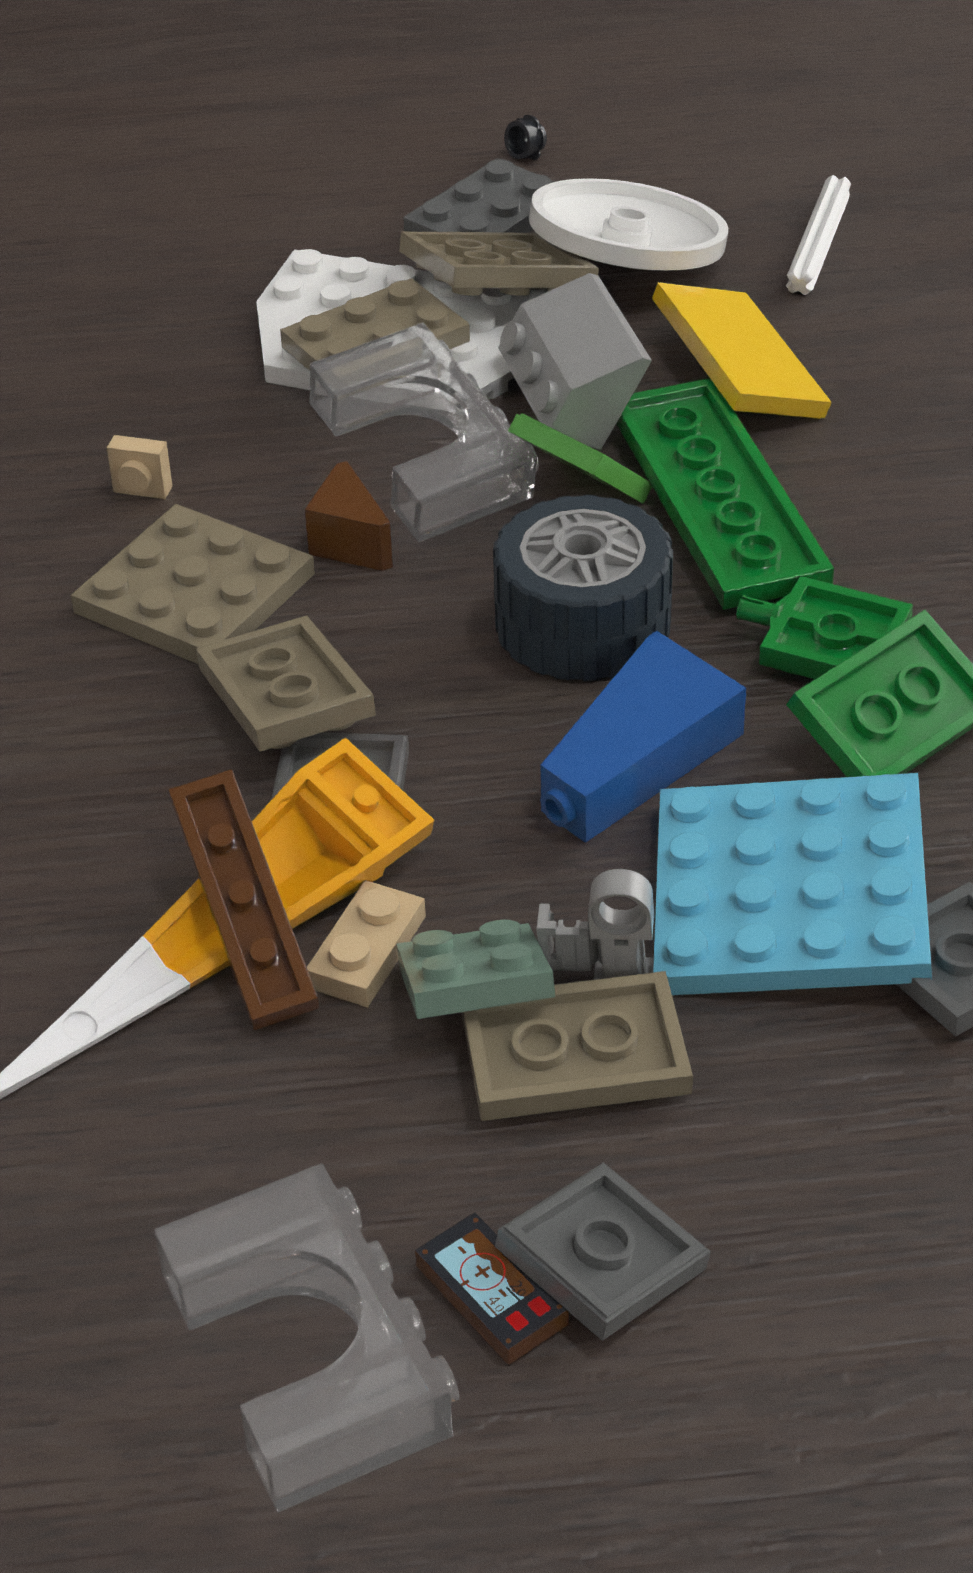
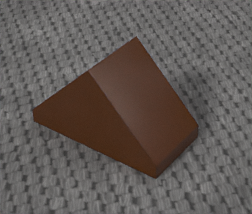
M347 461L337 463L305 508L309 555L381 571L393 568L390 521Z

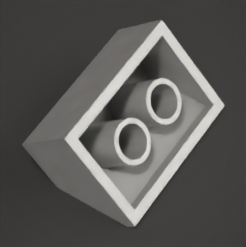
M591 273L522 303L513 320L504 327L498 346L500 353L539 422L589 447L600 450L652 362L599 276Z

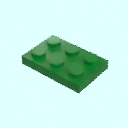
M923 610L796 691L786 706L846 777L906 774L973 729V664L930 614Z

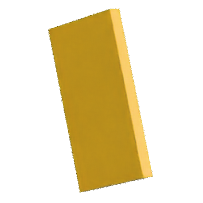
M657 283L652 297L655 304L734 411L818 419L826 417L832 403L747 293Z

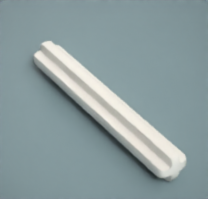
M832 175L826 179L787 273L789 280L786 287L791 293L799 291L806 295L814 288L850 196L848 190L851 183L846 177L838 179Z

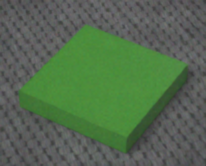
M523 413L521 415L516 414L508 429V432L560 462L643 504L652 488L648 480L603 453Z

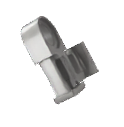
M612 869L599 874L591 884L588 922L576 920L574 927H565L563 920L558 921L557 927L556 921H554V913L550 911V904H539L536 928L537 938L552 970L591 971L592 964H595L594 980L653 973L654 957H645L644 940H652L653 890L649 881L641 874L627 869ZM622 896L632 899L638 905L629 910H617L610 908L603 901L610 897ZM553 938L555 939V949H556V953H553V949H554V941H553Z

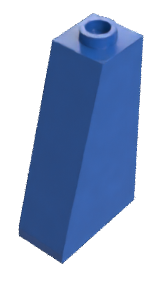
M660 632L652 633L540 765L541 811L556 826L564 827L583 842H588L660 792V789H665L744 734L746 687Z

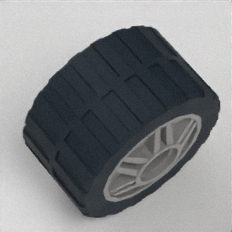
M596 495L557 497L555 500L534 504L526 511H520L511 518L509 523L503 525L498 532V539L494 541L495 629L503 649L509 651L511 657L519 664H524L530 667V670L542 675L555 676L556 679L596 681L600 678H613L649 635L658 631L664 636L669 637L672 608V541L669 533L663 530V525L655 517L646 514L645 510L610 497L609 499L597 497Z

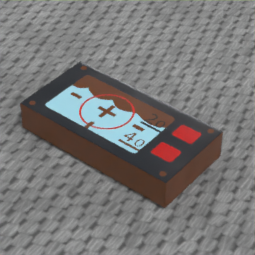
M474 1212L415 1250L416 1266L499 1356L510 1365L569 1325V1311L495 1247L497 1234Z

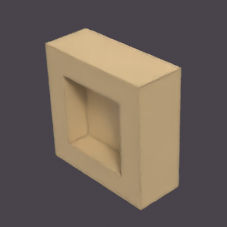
M114 435L107 446L113 492L166 499L172 488L167 442Z

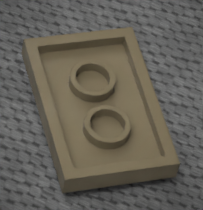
M413 278L396 281L389 287L364 297L350 299L345 304L318 315L307 316L298 323L280 329L282 348L336 395H340L470 342V325Z
M307 615L196 648L200 671L260 752L270 748H286L293 745L299 739L324 731L343 730L352 726L356 721L376 715L373 693Z
M666 971L554 985V998L461 1012L481 1121L692 1094L693 1074Z

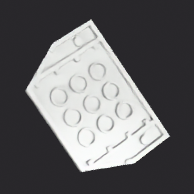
M294 249L256 301L265 380L267 383L336 395L282 348L280 329L298 323L307 316L318 315L341 306L350 299L364 297L387 288L396 281L413 278L469 323L470 342L354 388L339 396L462 418L479 408L484 401L494 399L508 391V381L512 380L514 376L498 349L502 331L513 320L522 303L546 293L547 288L530 289V294L525 296L504 294L499 291V288H483L482 294L477 296L460 295L452 292V287L445 282L434 280L432 273L416 270L408 265L392 266L368 262L360 257L344 258L321 254L319 251L312 249Z

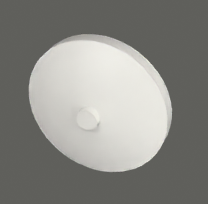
M569 179L544 185L534 192L529 213L531 227L538 235L551 244L590 260L641 270H686L712 264L719 260L725 252L729 229L725 220L717 212L694 199L654 186L610 179Z

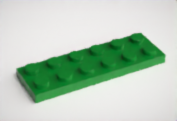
M710 378L633 393L616 424L723 610L738 607L743 595L762 601L785 597L791 593L800 576L833 584V565L738 416Z

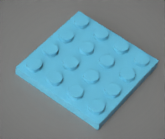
M918 773L660 789L653 972L666 971L671 994L690 995L909 984L912 982V978H930L932 980Z

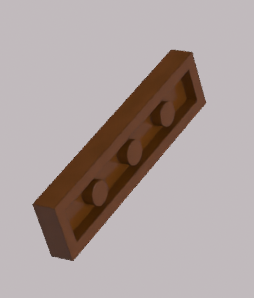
M230 769L169 789L171 803L253 1029L257 1030L319 1009L318 996L233 770Z

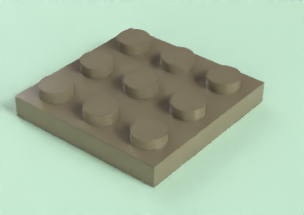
M401 231L399 252L416 262L417 268L432 273L434 280L445 282L452 287V292L460 295L477 296L482 294L483 288H499V291L504 294L525 296L530 294L531 288H547L548 292L588 273L598 275L599 268L576 254L551 244L537 233Z
M175 504L71 594L73 612L198 664L196 648L253 632L315 574L314 559L312 555Z

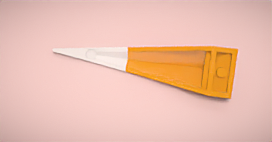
M345 737L300 768L255 817L252 824L293 929L358 891L365 880L373 882L382 877L386 867L431 835L435 820ZM199 878L90 989L0 1073V1099L230 966Z

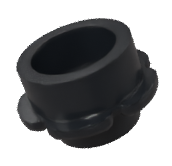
M527 114L523 118H517L515 121L510 122L504 133V143L508 153L515 159L530 158L535 161L540 158V150L545 148L547 134L539 120L535 116Z

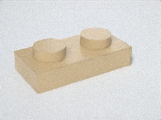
M365 880L307 966L315 991L368 1008L398 961L396 944L410 942L425 919V898Z

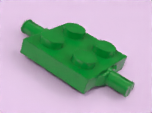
M800 576L791 593L776 604L743 595L738 604L736 618L737 620H745L769 627V631L760 645L759 665L817 679L911 619L913 604Z

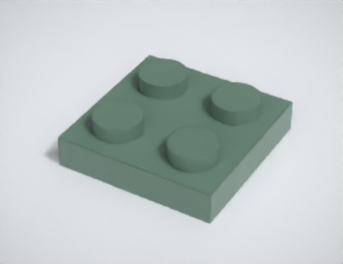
M495 920L483 924L479 931L454 935L445 930H430L415 935L410 942L396 944L399 969L417 1019L555 997L553 971L529 923L519 924L514 920Z

